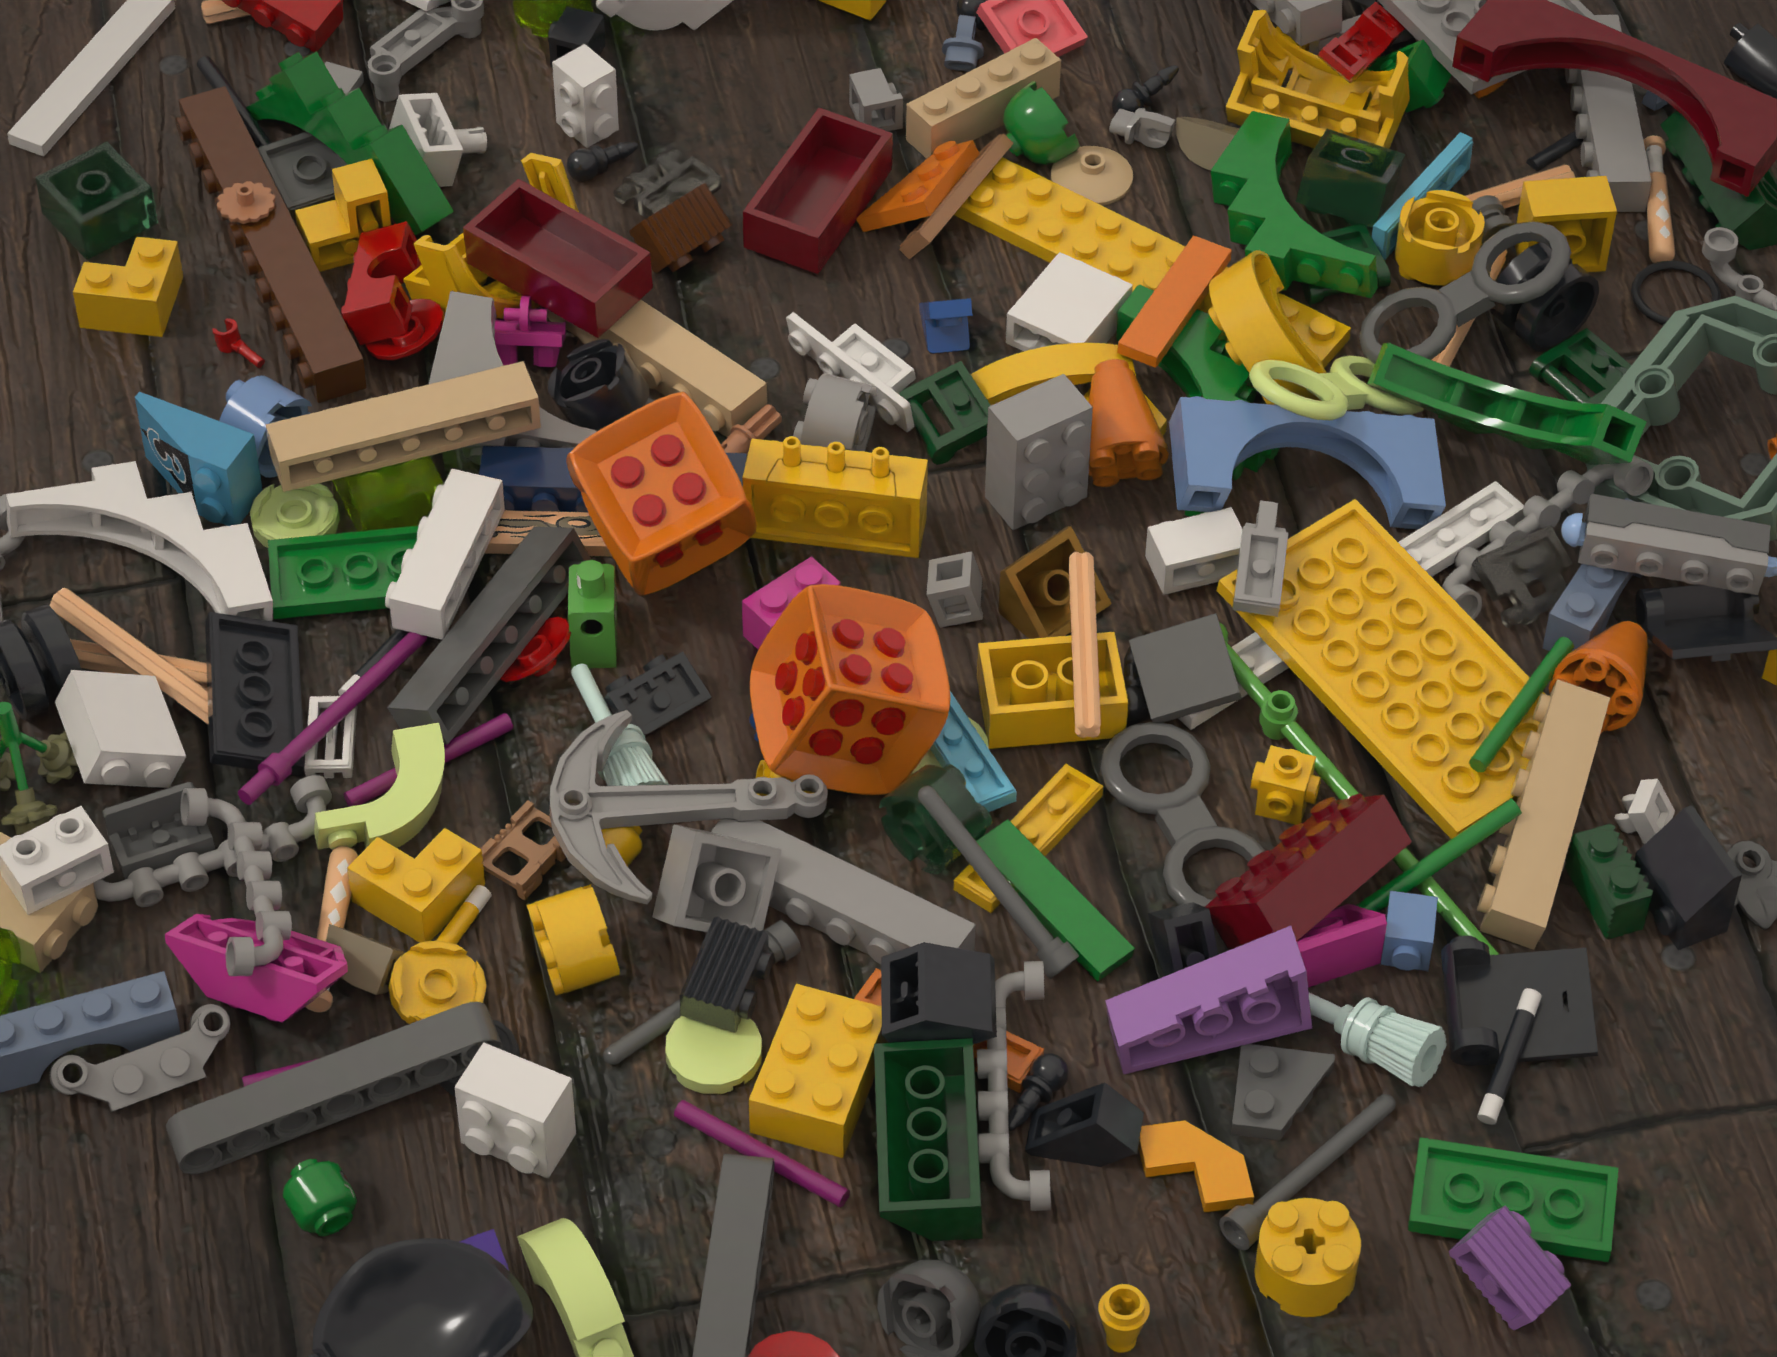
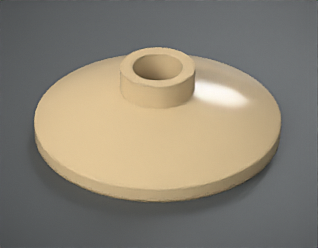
M1082 146L1072 154L1053 164L1051 181L1093 202L1106 206L1119 201L1129 192L1133 183V171L1129 162L1122 155L1111 149L1099 146Z

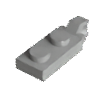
M1260 500L1256 524L1245 523V526H1243L1232 610L1278 617L1288 540L1286 528L1275 527L1278 503Z

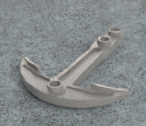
M628 710L610 715L580 733L560 757L550 787V820L552 830L567 860L594 885L616 896L643 904L650 902L652 892L627 867L614 844H608L606 848L601 829L733 818L737 821L787 819L794 813L801 817L812 818L820 815L825 810L828 795L824 782L819 777L810 774L803 775L794 782L784 777H757L755 779L735 780L731 784L598 786L595 783L596 771H603L613 745L632 721L633 715ZM804 791H811V792H814V793L808 794V793H805ZM758 793H763V794H767V796H760V795H757V794H758ZM568 803H577V804H579V805L572 806V805H569Z

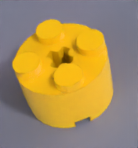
M1433 190L1426 192L1425 198L1414 201V196L1402 207L1395 257L1399 265V273L1405 279L1417 280L1431 285L1446 286L1472 270L1474 257L1481 248L1485 221L1481 211L1478 214L1472 208L1473 202L1466 196L1452 191Z
M591 884L526 905L542 958L545 959L548 968L547 971L555 996L620 975L614 948L610 943L606 930L607 926Z
M1299 1198L1287 1202H1277L1269 1209L1268 1215L1260 1229L1255 1262V1279L1260 1292L1266 1298L1270 1296L1279 1303L1280 1309L1286 1313L1300 1317L1322 1316L1335 1310L1338 1303L1345 1299L1347 1295L1349 1297L1353 1291L1360 1257L1361 1238L1358 1228L1349 1216V1211L1345 1205L1338 1201L1327 1202L1314 1198Z

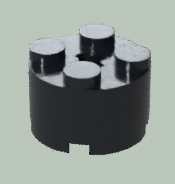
M608 339L595 340L573 350L566 356L570 363L561 372L556 367L548 381V392L568 422L596 431L645 406L649 396L648 383L623 346L619 343L618 346L613 345Z

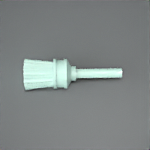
M586 664L574 666L571 670V675L595 723L612 715ZM629 724L623 730L613 745L603 771H597L599 776L606 781L607 786L669 785L652 760V750L645 741L642 730L633 724Z
M1309 992L1311 1015L1334 1025L1335 1032L1341 1034V1048L1344 1053L1350 1056L1356 1055L1367 1064L1375 1062L1411 1086L1423 1087L1432 1078L1433 1074L1436 1073L1443 1056V1051L1447 1046V1043H1445V1031L1442 1027L1397 1014L1394 1008L1387 1005L1381 1006L1376 1000L1369 997L1362 999L1355 1007L1349 1004L1340 1007Z

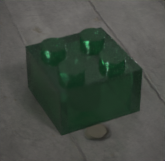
M1326 129L1308 157L1296 202L1306 205V208L1314 213H1330L1345 218L1346 222L1353 226L1363 224L1366 227L1373 228V225L1381 218L1393 198L1405 154Z
M107 141L35 177L42 214L86 260L158 224L152 187Z

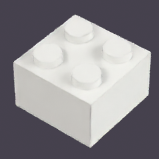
M483 1042L454 1087L461 1143L479 1155L489 1154L509 1162L511 1166L520 1172L528 1174L533 1172L549 1179L576 1135L572 1078Z

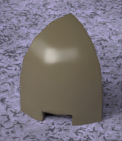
M1176 118V136L1181 150L1190 161L1208 170L1213 168L1239 130L1236 127L1200 118Z
M329 924L326 942L342 948L348 965V972L341 978L351 985L375 995L387 993L389 989L386 983L390 980L394 963L406 952L361 934Z

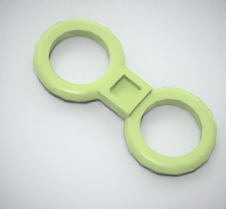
M1344 356L1337 358L1331 366L1330 373H1316L1302 366L1278 360L1257 362L1252 366L1249 373V379L1253 387L1267 400L1292 413L1315 420H1335L1343 417L1347 410L1363 409L1365 404L1379 410L1402 415H1413L1424 410L1422 407L1373 388L1358 379L1355 375L1370 377L1375 365L1365 357ZM1273 379L1285 380L1305 387L1306 390L1322 401L1305 398L1290 392Z

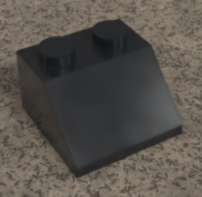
M1691 805L1683 808L1636 852L1634 861H1636L1635 867L1641 869L1640 874L1645 876L1644 882L1649 883L1648 889L1653 890L1649 910L1654 916L1655 924L1663 935H1668L1677 950L1727 932L1742 878V873Z

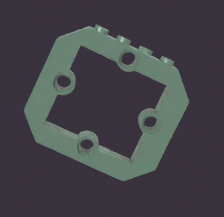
M1738 296L1675 311L1601 404H1609L1647 421L1642 435L1650 425L1659 426L1667 424L1675 419L1680 411L1678 390L1710 351L1755 368L1758 384L1761 389L1767 393L1777 395V311ZM1777 453L1741 499L1703 484L1698 465L1694 460L1686 456H1672L1663 460L1659 465L1637 457L1648 463L1653 469L1652 483L1641 495L1632 496L1619 489L1614 483V478L1602 482L1594 490V494L1619 499L1629 498L1636 502L1771 525L1770 541L1777 540ZM1586 464L1587 471L1597 465Z

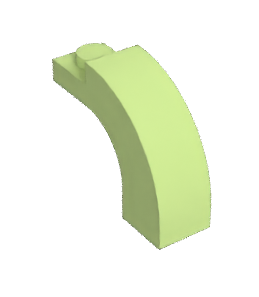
M439 723L393 730L391 752L397 773L395 783L386 794L373 802L316 812L314 835L318 850L324 848L333 850L339 846L351 848L359 842H364L365 848H367L376 837L398 848L422 830L436 809L442 789L445 749Z
M561 1218L517 1236L533 1282L543 1287L553 1301L564 1324L575 1356L634 1357L622 1325L625 1320L599 1260L579 1228L571 1220Z

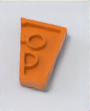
M970 140L956 144L955 141H948L939 145L930 157L856 218L861 230L867 232L931 216L969 166L979 156L980 153L974 141Z

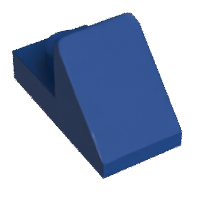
M971 298L919 303V311L929 353L969 349L970 339L967 316H973Z

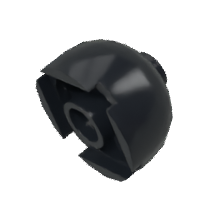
M1030 1283L1009 1286L997 1292L983 1306L975 1330V1352L979 1357H1076L1078 1336L1073 1312L1058 1294L1046 1287Z

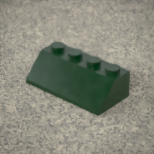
M1676 110L1660 124L1669 138L1665 144L1678 160L1683 161L1685 167L1682 169V173L1694 187L1700 189L1702 195L1699 196V201L1710 214L1716 216L1719 220L1716 227L1727 228L1733 231L1738 237V243L1750 251L1777 245V179L1770 168L1748 197L1711 181L1713 166L1708 151L1693 126Z
M973 1038L874 1044L880 1217L931 1241L983 1239Z

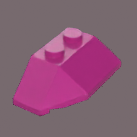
M195 914L165 933L166 944L206 997L226 1003L233 1008H241L265 1016L271 1021L284 1022L291 1018L348 972L347 961L340 946L291 931L290 939L283 940V951L275 961L267 965L254 966L251 976H229L226 968V946L230 937H251L254 947L264 945L263 940L257 939L256 921L236 918L211 920L210 915Z

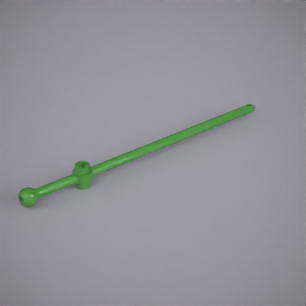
M1220 623L1236 680L1261 708L1259 720L1264 734L1274 740L1286 737L1296 750L1304 754L1316 756L1315 772L1340 800L1359 794L1296 722L1298 708L1294 697L1283 690L1271 693L1228 644V631ZM1404 848L1392 859L1402 872L1419 862L1407 848ZM1432 876L1416 886L1422 895L1438 897L1437 912L1458 936L1476 937L1479 941L1488 945L1490 955H1499Z

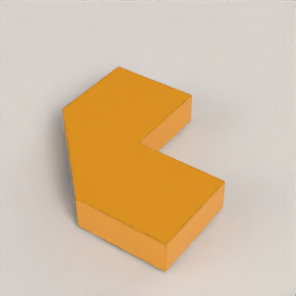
M1185 1120L1141 1127L1138 1149L1145 1177L1194 1171L1204 1213L1228 1210L1237 1205H1253L1254 1194L1243 1154Z

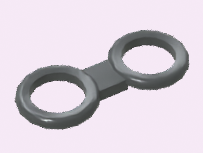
M1535 221L1516 223L1498 231L1485 241L1474 257L1472 270L1441 289L1435 290L1427 287L1405 288L1386 296L1372 307L1362 322L1359 341L1363 354L1372 363H1376L1382 347L1378 343L1381 328L1389 318L1409 307L1424 306L1434 309L1439 314L1437 327L1431 336L1421 344L1407 349L1412 353L1432 360L1445 350L1455 335L1456 326L1460 327L1496 306L1494 302L1505 305L1519 304L1543 296L1559 283L1569 267L1571 249L1566 236L1552 225ZM1536 241L1545 243L1552 249L1551 259L1545 269L1531 280L1521 284L1505 285L1495 282L1490 277L1491 267L1496 258L1511 246L1521 242Z
M1147 722L1131 725L1117 733L1103 750L1100 771L1107 790L1119 803L1139 813L1155 815L1157 824L1172 847L1165 856L1163 878L1169 895L1178 905L1194 902L1204 907L1212 901L1194 892L1185 881L1182 867L1193 854L1202 849L1217 847L1230 849L1242 855L1249 862L1256 855L1266 851L1253 837L1237 829L1217 826L1200 798L1209 785L1211 765L1205 748L1192 734L1171 724ZM1147 743L1165 744L1180 751L1188 760L1192 775L1184 786L1173 792L1163 794L1147 793L1133 787L1123 777L1119 765L1120 761L1127 751L1138 745Z

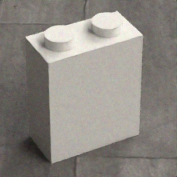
M1059 252L1007 313L1006 343L1022 351L1068 343H1107L1117 331L1118 310L1131 295L1133 284Z
M71 670L55 700V704L84 783L169 788L184 762L186 754L156 676Z

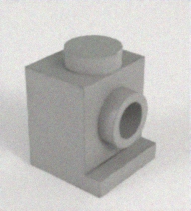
M881 68L849 74V104L856 120L885 131L902 129L903 97L901 93L897 94L893 83H887Z
M973 552L929 560L927 597L939 627L982 620V576Z

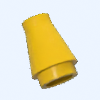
M1119 1284L1110 1288L1101 1297L1098 1310L1106 1333L1107 1345L1113 1351L1123 1353L1134 1348L1137 1337L1148 1319L1150 1306L1148 1300L1138 1288L1128 1284Z

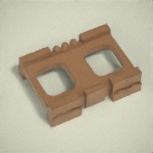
M529 800L510 818L511 824L507 823L505 829H501L500 834L495 835V840L490 838L480 848L482 850L484 870L515 888L517 896L523 900H526L542 883V875L555 864V859L562 862L566 858L555 836L547 844L539 845L523 835L536 821H541L552 828L550 816L536 809L534 803ZM507 851H511L528 861L527 865L516 875H508L493 865Z

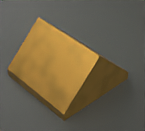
M1071 526L1065 527L1000 571L999 614L1029 639L1066 636L1071 632L1069 557L1074 552L1084 553ZM1094 571L1096 614H1098L1112 603Z

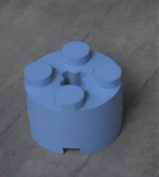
M256 376L246 382L237 380L229 387L226 393L227 404L219 421L253 433L260 474L264 477H275L277 473L270 456L266 424L310 414L308 406L312 405L307 399L267 376Z

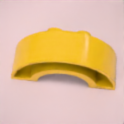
M1255 250L1211 279L1209 292L1213 307L1208 309V312L1214 324L1221 331L1224 330L1229 340L1225 344V348L1237 365L1244 364L1250 373L1252 366L1257 362L1278 360L1302 366L1316 373H1326L1319 357L1301 340L1281 307L1277 293L1283 290L1284 286L1267 253ZM1273 379L1290 392L1305 398L1322 401L1306 390L1305 387L1285 380ZM1263 397L1266 404L1276 405Z

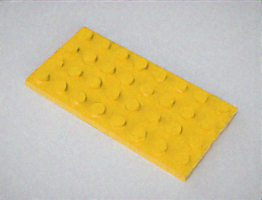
M1356 499L1287 540L1278 617L1242 611L1236 612L1450 839L1460 834L1510 798L1517 802L1518 797L1511 795V790L1519 769L1526 770L1529 759L1522 757V752L1530 731L1537 732L1540 724L1539 721L1533 720V714L1539 697L1484 772L1475 771L1470 766L1469 760L1530 677ZM1237 569L1221 578L1216 590L1232 608Z

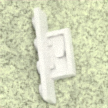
M794 312L786 317L789 330L788 340L795 351L803 356L808 354L826 374L876 386L877 396L869 394L868 402L876 406L877 412L882 419L890 425L897 424L906 432H909L914 427L910 403L898 394L916 379L914 368L857 324H853L831 342Z

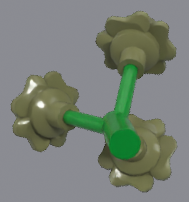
M0 702V733L2 736L0 739V790L8 791L11 781L15 779L18 790L14 791L17 805L11 809L10 814L3 817L1 822L2 825H13L16 834L22 835L50 821V817L54 816L58 809L56 805H46L44 802L35 799L33 787H28L19 745L22 743L36 750V754L41 761L38 774L46 777L47 782L50 784H55L61 779H71L74 773L79 770L65 731L60 735L51 734L47 740L39 741L20 732L12 705L9 702Z

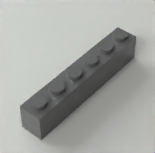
M537 526L532 528L387 707L400 729L439 723L443 743L449 744L568 594L569 567L586 560H592L574 528Z

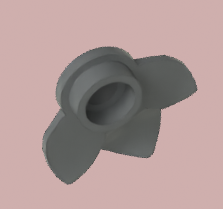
M1740 841L1731 846L1727 852L1728 856L1742 873L1734 907L1739 905L1752 922L1761 929L1767 930L1777 918V861L1771 860L1767 850L1760 844L1752 841ZM1742 857H1748L1753 860L1756 867L1750 868L1746 866Z

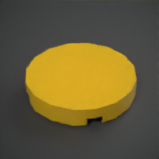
M441 940L420 942L410 947V950L404 953L402 957L400 956L394 963L388 986L391 1004L401 1019L411 1024L465 1003H483L487 985L484 971L477 960L474 962L467 955L468 951L457 944Z

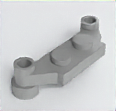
M451 0V6L433 8L429 11L420 9L370 47L371 58L368 61L370 81L374 84L376 98L383 102L397 99L400 94L399 83L402 75L454 35L459 34L464 38H474L480 35L482 31L481 18L484 15L483 0Z
M203 1005L192 1014L189 1031L97 1065L87 1063L83 1058L76 1055L63 1056L53 1064L50 1070L51 1084L56 1091L64 1095L80 1093L107 1102L110 1111L113 1112L206 1077L203 1066L216 1044L229 1032V1015L218 1005ZM212 1014L219 1019L220 1026L217 1031L206 1029L204 1026L206 1015ZM73 1065L79 1069L80 1078L78 1082L70 1083L64 1079L63 1069L65 1066Z

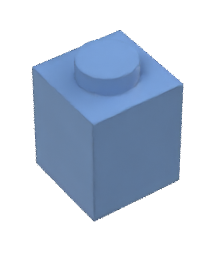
M1390 891L1381 965L1394 966L1402 970H1429L1438 897Z

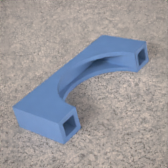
M1195 396L1190 398L1180 397L1169 421L1177 510L1199 512L1222 510L1232 490L1233 470L1245 459L1256 453L1280 447H1299L1319 451L1352 467L1368 481L1380 497L1386 509L1390 527L1420 529L1441 516L1446 507L1435 420L1431 418H1420L1414 415L1375 414L1370 411H1346L1343 417L1335 420H1315L1297 415L1277 405L1248 403L1243 400H1212Z

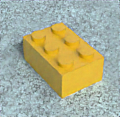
M1115 632L1097 633L1101 726L1100 734L1095 738L1088 736L1081 738L1075 733L1071 635L978 643L977 683L989 749L1110 739L1126 729L1128 699Z
M796 984L749 1097L750 1133L844 1158L875 1078L874 1044L888 1043L882 1036V1006Z

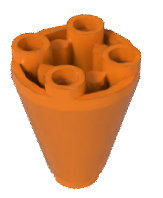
M1121 359L1106 360L1097 364L1094 368L1095 374L1092 376L1089 403L1093 407L1088 475L1093 477V484L1098 487H1109L1117 484L1119 479L1137 477L1140 480H1153L1163 474L1162 465L1168 459V446L1135 373L1129 369L1128 362Z
M1623 621L1609 627L1573 650L1556 667L1553 679L1548 687L1549 693H1551L1558 679L1610 697L1601 733L1626 726L1638 713L1643 698L1648 655V639L1645 630L1634 622Z

